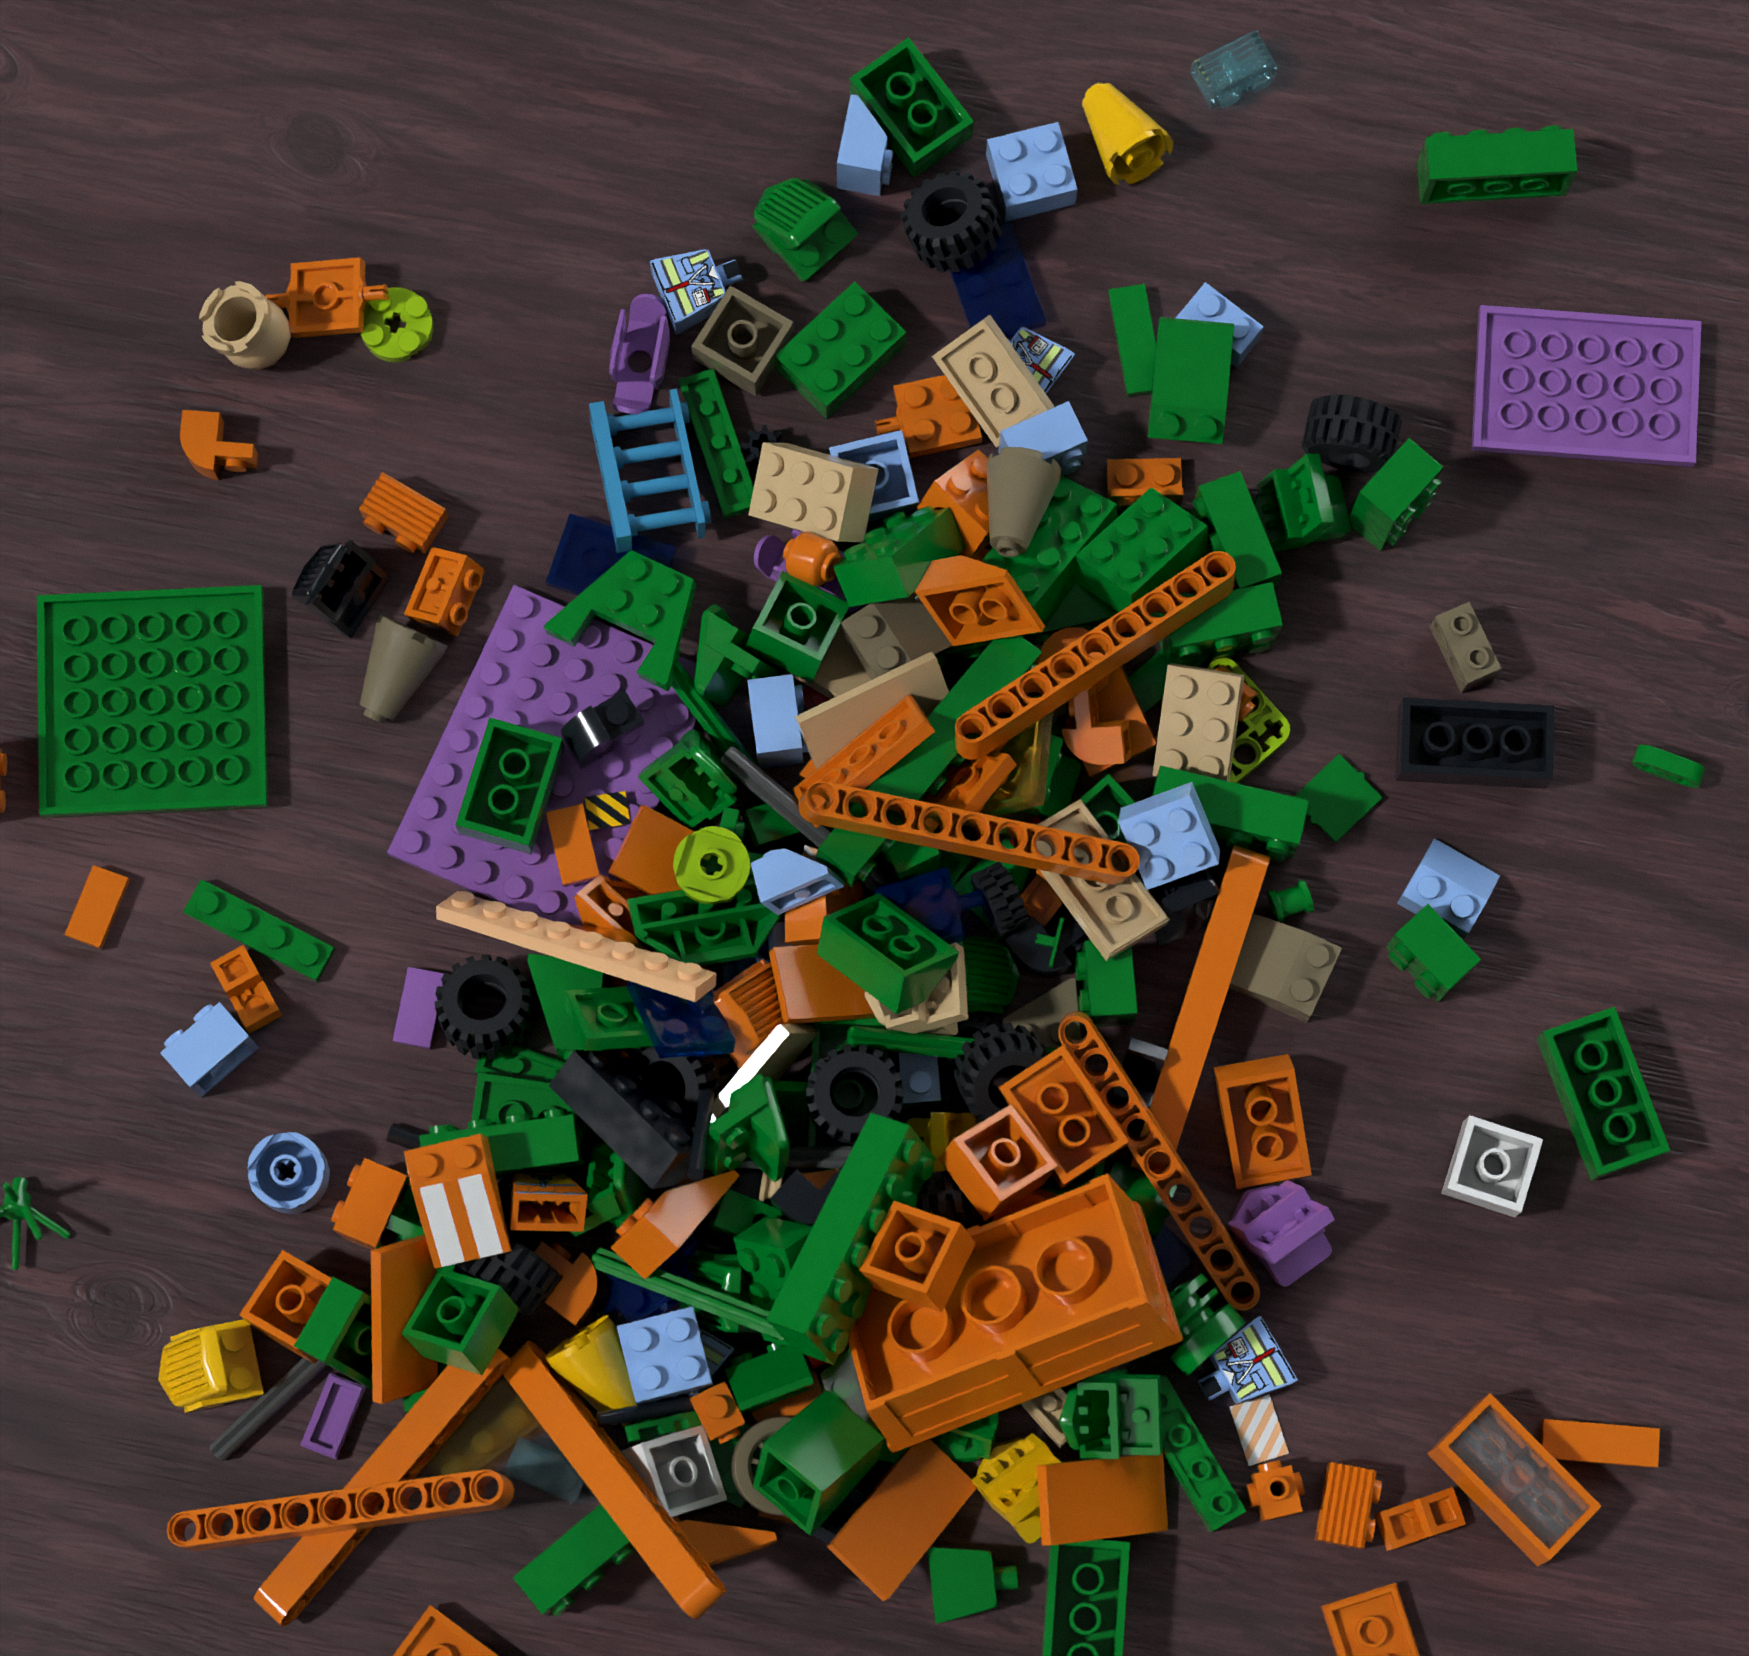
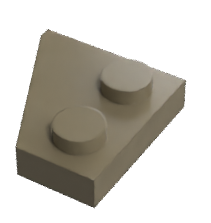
M1070 978L1003 1018L1002 1023H1011L1014 1029L1018 1024L1025 1026L1029 1033L1033 1031L1039 1037L1045 1047L1059 1048L1062 1046L1058 1036L1062 1018L1067 1013L1078 1011L1076 979ZM1079 1021L1070 1022L1065 1027L1066 1034L1071 1039H1081Z

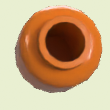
M810 531L802 532L795 539H790L783 551L787 573L816 587L826 582H831L836 577L833 566L842 559L841 555H839L838 547L833 541Z

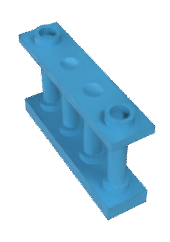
M677 389L670 390L669 408L646 411L640 414L614 417L613 413L606 414L604 401L589 403L590 424L617 553L632 550V537L638 536L637 532L694 522L698 539L705 538V524L711 523V514L708 501L701 502L685 429V424L690 423L688 406L686 401H679ZM670 422L674 424L677 441L621 450L620 447L613 448L611 436H616L617 431ZM678 455L681 457L684 474L628 483L627 480L620 481L618 469H624L625 464ZM681 489L688 490L690 508L635 517L634 514L627 515L625 503L631 502L630 498Z

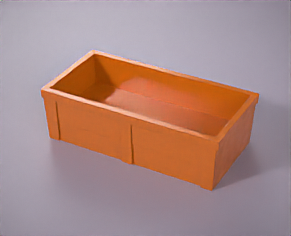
M1107 1173L1090 1180L1089 1184L986 1225H976L966 1229L976 1244L942 1313L872 1287L866 1299L865 1310L861 1317L856 1319L849 1333L848 1343L866 1411L885 1437L888 1448L894 1453L1183 1341L1142 1208L1137 1201L1133 1202Z

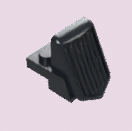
M351 540L345 543L326 544L321 546L303 567L292 590V596L341 635L351 639L391 576L375 564L376 560Z
M1210 867L1148 890L1170 919L1167 925L1153 933L1156 944L1159 946L1165 945L1208 926L1219 893ZM1137 870L1135 873H1136L1137 876L1140 878V880L1143 882V879H1142V877H1141V875H1140V872H1139V870Z

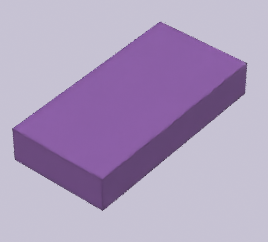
M408 967L392 1040L394 1043L431 1050L438 1019L435 1009V1001L438 1000L435 993L437 986L444 987L441 981L444 973Z
M329 1373L300 1446L338 1460L367 1387Z

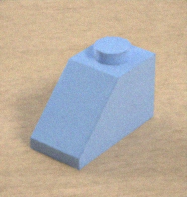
M785 848L769 851L762 858L751 862L760 903L776 915H780L845 886L843 879L827 866Z

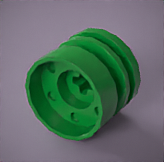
M1202 1273L1188 1282L1181 1283L1169 1294L1183 1341H1180V1344L1173 1351L1170 1359L1186 1376L1191 1374L1246 1323L1230 1304L1221 1307L1215 1312L1209 1308V1305L1218 1294L1215 1288L1202 1299L1198 1296L1196 1292L1208 1281Z

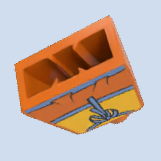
M513 1173L509 1206L510 1230L584 1232L587 1193L566 1174Z

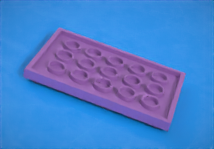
M1480 305L1478 309L1471 451L1693 467L1696 464L1702 321Z

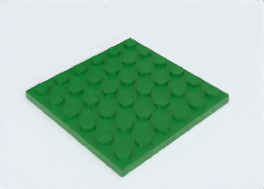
M262 585L37 595L39 815L41 818L268 808L264 589Z

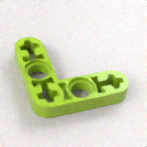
M1224 657L1212 661L1208 669L1215 670L1217 667L1224 665L1234 674L1244 675V682L1257 693L1255 698L1258 701L1256 711L1250 713L1241 723L1246 731L1235 740L1234 751L1239 746L1245 745L1252 748L1255 752V760L1248 765L1237 762L1233 753L1232 769L1240 774L1235 776L1233 770H1231L1230 782L1239 784L1285 744L1290 734V724L1246 673L1233 660ZM1268 723L1271 727L1278 724L1281 727L1278 733L1280 738L1277 739L1275 736L1269 737L1262 746L1268 750L1263 752L1257 741L1267 730L1265 724ZM1252 734H1254L1255 737H1256V740H1254V739L1251 738L1250 736H1251Z

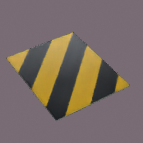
M626 791L584 797L589 830L630 824Z

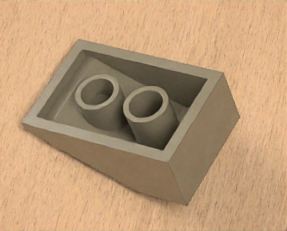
M915 592L906 598L871 603L841 622L843 638L871 680L931 651L938 660L960 646L951 645Z
M1253 913L1229 988L1307 1023L1342 948L1309 932Z

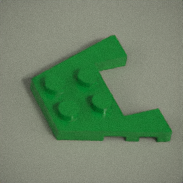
M631 550L552 617L543 628L548 635L573 647L576 646L594 616L603 618L655 644L637 670V674L641 679L669 691L673 682L672 672L674 664L678 662L681 650L679 644L683 628L686 629L697 585L693 578Z

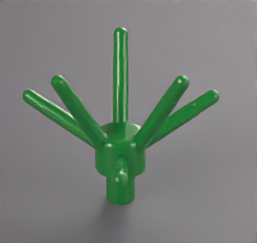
M22 1177L14 1178L12 1187L9 1183H4L2 1186L5 1195L3 1205L0 1207V1219L5 1216L13 1220V1270L19 1269L21 1220L26 1219L36 1240H41L43 1237L36 1220L65 1239H69L71 1236L69 1231L30 1206L31 1196L27 1193L28 1181Z

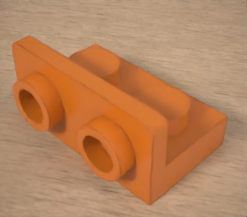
M1181 458L1107 459V499L1117 504V510L1125 511L1151 487L1175 504L1182 505L1184 488H1182Z
M431 547L404 615L413 621L437 626L450 635L458 636L462 625L467 620L468 611L476 591L481 586L484 568L467 555Z

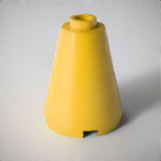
M1097 83L1086 91L1082 106L1106 173L1112 182L1119 185L1118 180H1125L1128 185L1134 184L1158 170L1163 164L1160 159L1166 150L1170 155L1173 150V140L1169 133L1112 84Z
M604 1315L578 1330L579 1333L570 1340L566 1338L545 1356L549 1363L548 1365L598 1412L637 1405L620 1338L615 1324L609 1316ZM632 1422L623 1423V1424H621V1425H622V1427H625V1426L629 1425V1424L632 1423Z

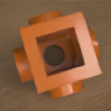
M1280 1460L1257 1465L1259 1473L1250 1476L1251 1483L1246 1484V1491L1250 1506L1258 1507L1261 1522L1302 1512L1299 1496L1305 1495L1300 1473H1293L1291 1465L1282 1467ZM1272 1483L1280 1487L1279 1496L1271 1493L1270 1486Z

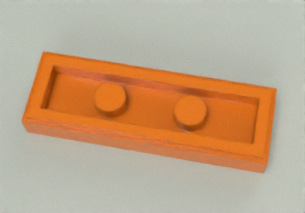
M1542 1419L1541 1445L1556 1460L1658 1468L1660 1428Z

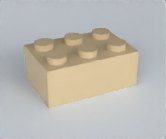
M763 442L748 515L800 531H810L838 542H863L879 469L789 443Z

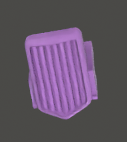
M1289 1180L1280 1185H1269L1246 1190L1233 1213L1232 1220L1227 1223L1246 1250L1256 1255L1274 1281L1284 1287L1295 1282L1329 1257L1332 1252L1331 1245L1323 1233L1325 1227L1335 1220L1329 1208L1311 1200L1304 1187Z

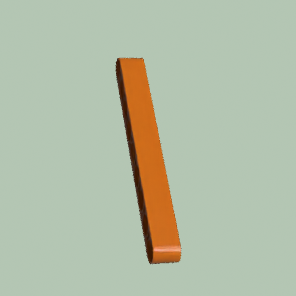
M1214 551L1207 554L962 714L955 724V746L958 754L969 760H977L1226 598L1234 588L1236 564L1233 557L1222 551ZM1221 573L1225 576L1222 578H1216L1210 574ZM1184 592H1189L1194 594L1195 596L1186 598L1181 596L1180 594ZM1153 612L1163 613L1165 616L1156 618L1151 616L1150 614ZM1123 632H1130L1134 634V636L1125 638L1120 636L1119 634ZM1092 652L1102 653L1104 656L1094 658L1089 656L1088 654ZM1061 672L1071 673L1073 676L1069 678L1059 677L1058 674ZM1031 692H1037L1042 694V696L1039 698H1030L1027 696V694ZM1001 712H1006L1012 716L1009 718L1001 719L995 715ZM968 733H977L980 735V737L976 739L966 738L965 735Z
M817 781L811 784L798 803L801 816L813 824L1111 885H1118L1126 881L1138 870L1140 864L1137 850L1126 843L826 781ZM810 796H822L827 802V809H816L811 804ZM848 804H860L865 811V817H854L849 812ZM894 810L898 812L902 817L903 824L900 826L891 824L887 820L886 811ZM932 818L936 820L940 826V833L929 832L924 826V819ZM961 827H972L977 833V841L967 840L962 834ZM1000 833H1006L1013 838L1014 849L1005 848L1000 843ZM1037 841H1044L1050 846L1052 850L1050 857L1041 855L1038 852ZM1074 849L1084 850L1089 857V863H1079L1075 859ZM1112 856H1117L1124 861L1126 865L1125 872L1117 871L1112 866Z
M1237 845L1233 846L1149 1109L1175 1150L1186 1122L1270 861V856ZM1146 1121L1139 1137L1149 1132L1150 1127ZM1155 1152L1148 1159L1150 1165L1156 1169L1166 1168L1171 1161L1164 1152ZM1133 1156L1130 1168L1144 1172Z
M1081 1011L1067 1013L1059 1025L1058 1036L1062 1045L1064 1044L1128 1139V1148L1226 1301L1237 1310L1246 1311L1253 1308L1260 1298V1285L1255 1273L1092 1019ZM1079 1021L1086 1026L1087 1034L1082 1039L1074 1040L1066 1034L1065 1027L1070 1022ZM1093 1054H1101L1107 1059L1108 1066L1101 1072L1091 1071L1086 1064L1087 1058ZM1115 1086H1120L1128 1092L1129 1098L1123 1104H1114L1108 1100L1107 1092ZM1142 1119L1148 1123L1150 1129L1146 1135L1136 1137L1129 1132L1128 1124L1132 1120ZM1155 1152H1164L1171 1161L1166 1168L1156 1169L1148 1161L1150 1155ZM1183 1184L1190 1189L1191 1195L1185 1201H1176L1170 1196V1189L1174 1185ZM1196 1217H1205L1211 1221L1212 1227L1208 1232L1198 1234L1191 1229L1190 1223ZM1219 1249H1225L1232 1254L1233 1258L1228 1265L1218 1266L1211 1260L1212 1253ZM1238 1282H1247L1254 1290L1249 1297L1238 1298L1232 1293V1287Z
M527 1341L510 1358V1364L503 1373L504 1377L676 1603L691 1618L698 1620L726 1593L725 1586L603 1427L599 1428L596 1418L572 1387L548 1365L549 1363L545 1359L546 1354L536 1344Z
M498 1348L483 1375L448 1365L343 1489L415 1479L503 1375L510 1364V1358ZM382 1496L377 1497L372 1503L371 1510L373 1515L379 1514L384 1508V1498ZM344 1501L338 1503L334 1509L336 1520L341 1519L346 1513L347 1507ZM373 1527L302 1537L259 1587L253 1600L280 1626L285 1627L299 1616Z
M484 1469L182 1511L170 1519L167 1525V1535L169 1540L178 1547L191 1551H203L494 1511L505 1508L511 1503L514 1497V1487L509 1478L493 1470ZM497 1480L499 1485L498 1492L492 1499L487 1500L485 1488L488 1483ZM458 1485L461 1491L460 1497L457 1502L449 1505L447 1493L453 1486ZM420 1490L422 1502L418 1508L411 1510L409 1499L414 1492ZM382 1496L384 1498V1508L379 1514L373 1515L371 1510L372 1503L377 1497ZM344 1501L347 1507L346 1513L341 1519L336 1520L334 1509L338 1503ZM306 1506L309 1511L308 1518L305 1523L298 1525L296 1520L297 1513L302 1507ZM269 1511L271 1522L265 1530L261 1531L259 1520L265 1512ZM232 1517L233 1528L229 1534L224 1536L222 1524L227 1518ZM194 1522L196 1532L187 1541L184 1535L185 1529L190 1523Z

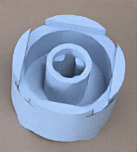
M285 1132L265 1137L255 1146L248 1160V1179L252 1191L263 1203L275 1211L288 1214L302 1213L318 1203L327 1190L330 1177L327 1159L322 1151L302 1134ZM286 1166L291 1169L294 1166L295 1177L293 1179L286 1178L283 1181L285 1176L281 1173L282 1168Z

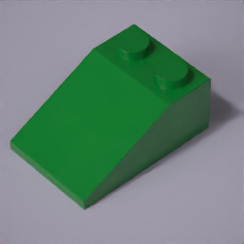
M1159 317L1148 415V438L1215 444L1223 443L1234 323Z

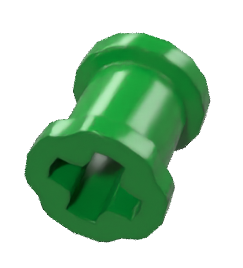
M1304 880L1297 881V886L1275 892L1273 889L1267 891L1268 903L1277 922L1281 923L1284 921V917L1298 912H1314L1313 900Z

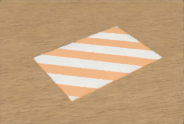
M1270 1394L1229 1407L1249 1466L1289 1454Z

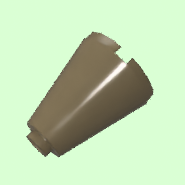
M1023 447L1001 448L1000 455L994 456L992 452L986 464L990 545L996 549L998 554L1005 557H1016L1018 554L1026 552L1061 479L1062 469L1058 462L1052 459V464L1042 460L1043 453L1037 450Z
M380 615L376 622L359 705L366 708L363 715L384 724L386 718L394 720L443 657L448 646L414 628H409L396 620Z

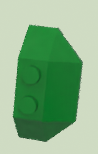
M754 877L748 878L743 890L734 899L726 903L712 905L699 903L688 897L683 890L627 899L636 937L656 952L667 955L668 958L684 963H695L699 966L755 957L782 915H776L760 903Z

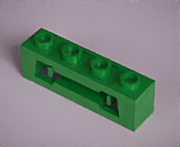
M1165 1375L1160 1378L1163 1456L1206 1529L1211 1533L1245 1513L1246 1510Z

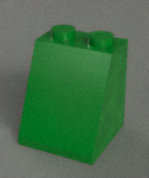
M528 954L527 962L555 1050L560 1060L566 1061L574 1050H583L563 1004L565 990L608 988L609 974L553 956Z
M826 1389L763 1443L753 1488L811 1536L879 1460L885 1438L874 1425L866 1423L854 1413L844 1400L836 1398Z

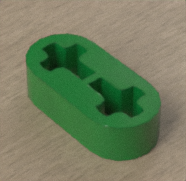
M1638 745L1632 760V765L1643 772L1689 788H1699L1705 773V768L1699 763L1649 745Z

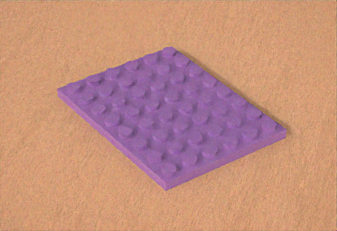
M513 585L387 854L486 899L502 902L507 907L520 911L534 912L539 917L555 922L560 921L567 924L583 925L574 897L591 881L563 887L546 813L544 814L532 855L459 834L455 824L489 717L562 738L561 729L575 715L590 705L594 708L625 689L644 720V725L612 743L613 751L583 769L579 767L564 742V754L545 811L549 812L583 804L588 824L584 797L626 791L630 824L589 830L599 874L609 877V880L622 882L624 881L608 872L640 805H645L657 811L661 802L638 776L643 768L679 743L682 736L689 730L694 729L698 721L672 686L669 691H666L641 679L637 674V670L653 647L652 644L592 619L576 646L573 647L548 635L543 628L564 606ZM679 656L678 661L694 681L696 663Z

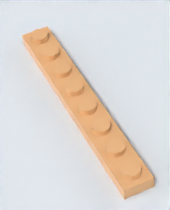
M457 891L436 906L437 920L693 1002L698 1001L716 986V972L703 969L698 964L684 963L668 958L663 953L649 952L637 948L628 942H617L602 937L597 932H586L571 927L565 922H555L539 917L534 912L520 911L507 907L502 902L488 901L476 897L467 891Z

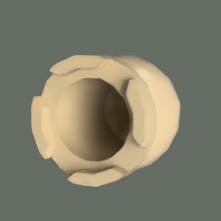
M236 281V285L229 286L224 290L220 288L214 290L205 300L199 314V320L203 322V340L218 353L224 354L236 366L261 370L274 365L285 354L291 338L289 322L282 309L274 302L268 300L265 295L249 283Z

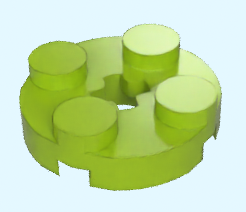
M388 288V300L367 301L364 309V332H361L360 335L365 345L370 349V352L377 358L387 362H404L411 359V356L417 354L420 350L422 352L428 346L433 334V319L426 301L415 292L405 288ZM394 317H400L401 322L406 323L405 328H398L397 333H391L390 326L386 325L388 320H393Z
M708 826L682 839L675 851L673 869L678 886L688 897L699 903L712 905L730 902L743 890L750 875V858L746 847L735 833L722 827ZM712 855L717 856L718 864L723 866L720 872L715 871L713 875H707L706 868L701 866L702 860L709 861Z

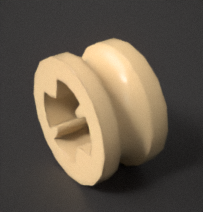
M763 1172L759 1194L760 1202L764 1203L766 1199H770L782 1186L783 1177L777 1182H773Z

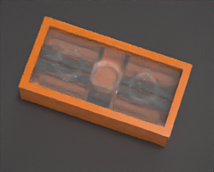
M1491 1393L1479 1400L1427 1453L1537 1567L1550 1561L1602 1507Z

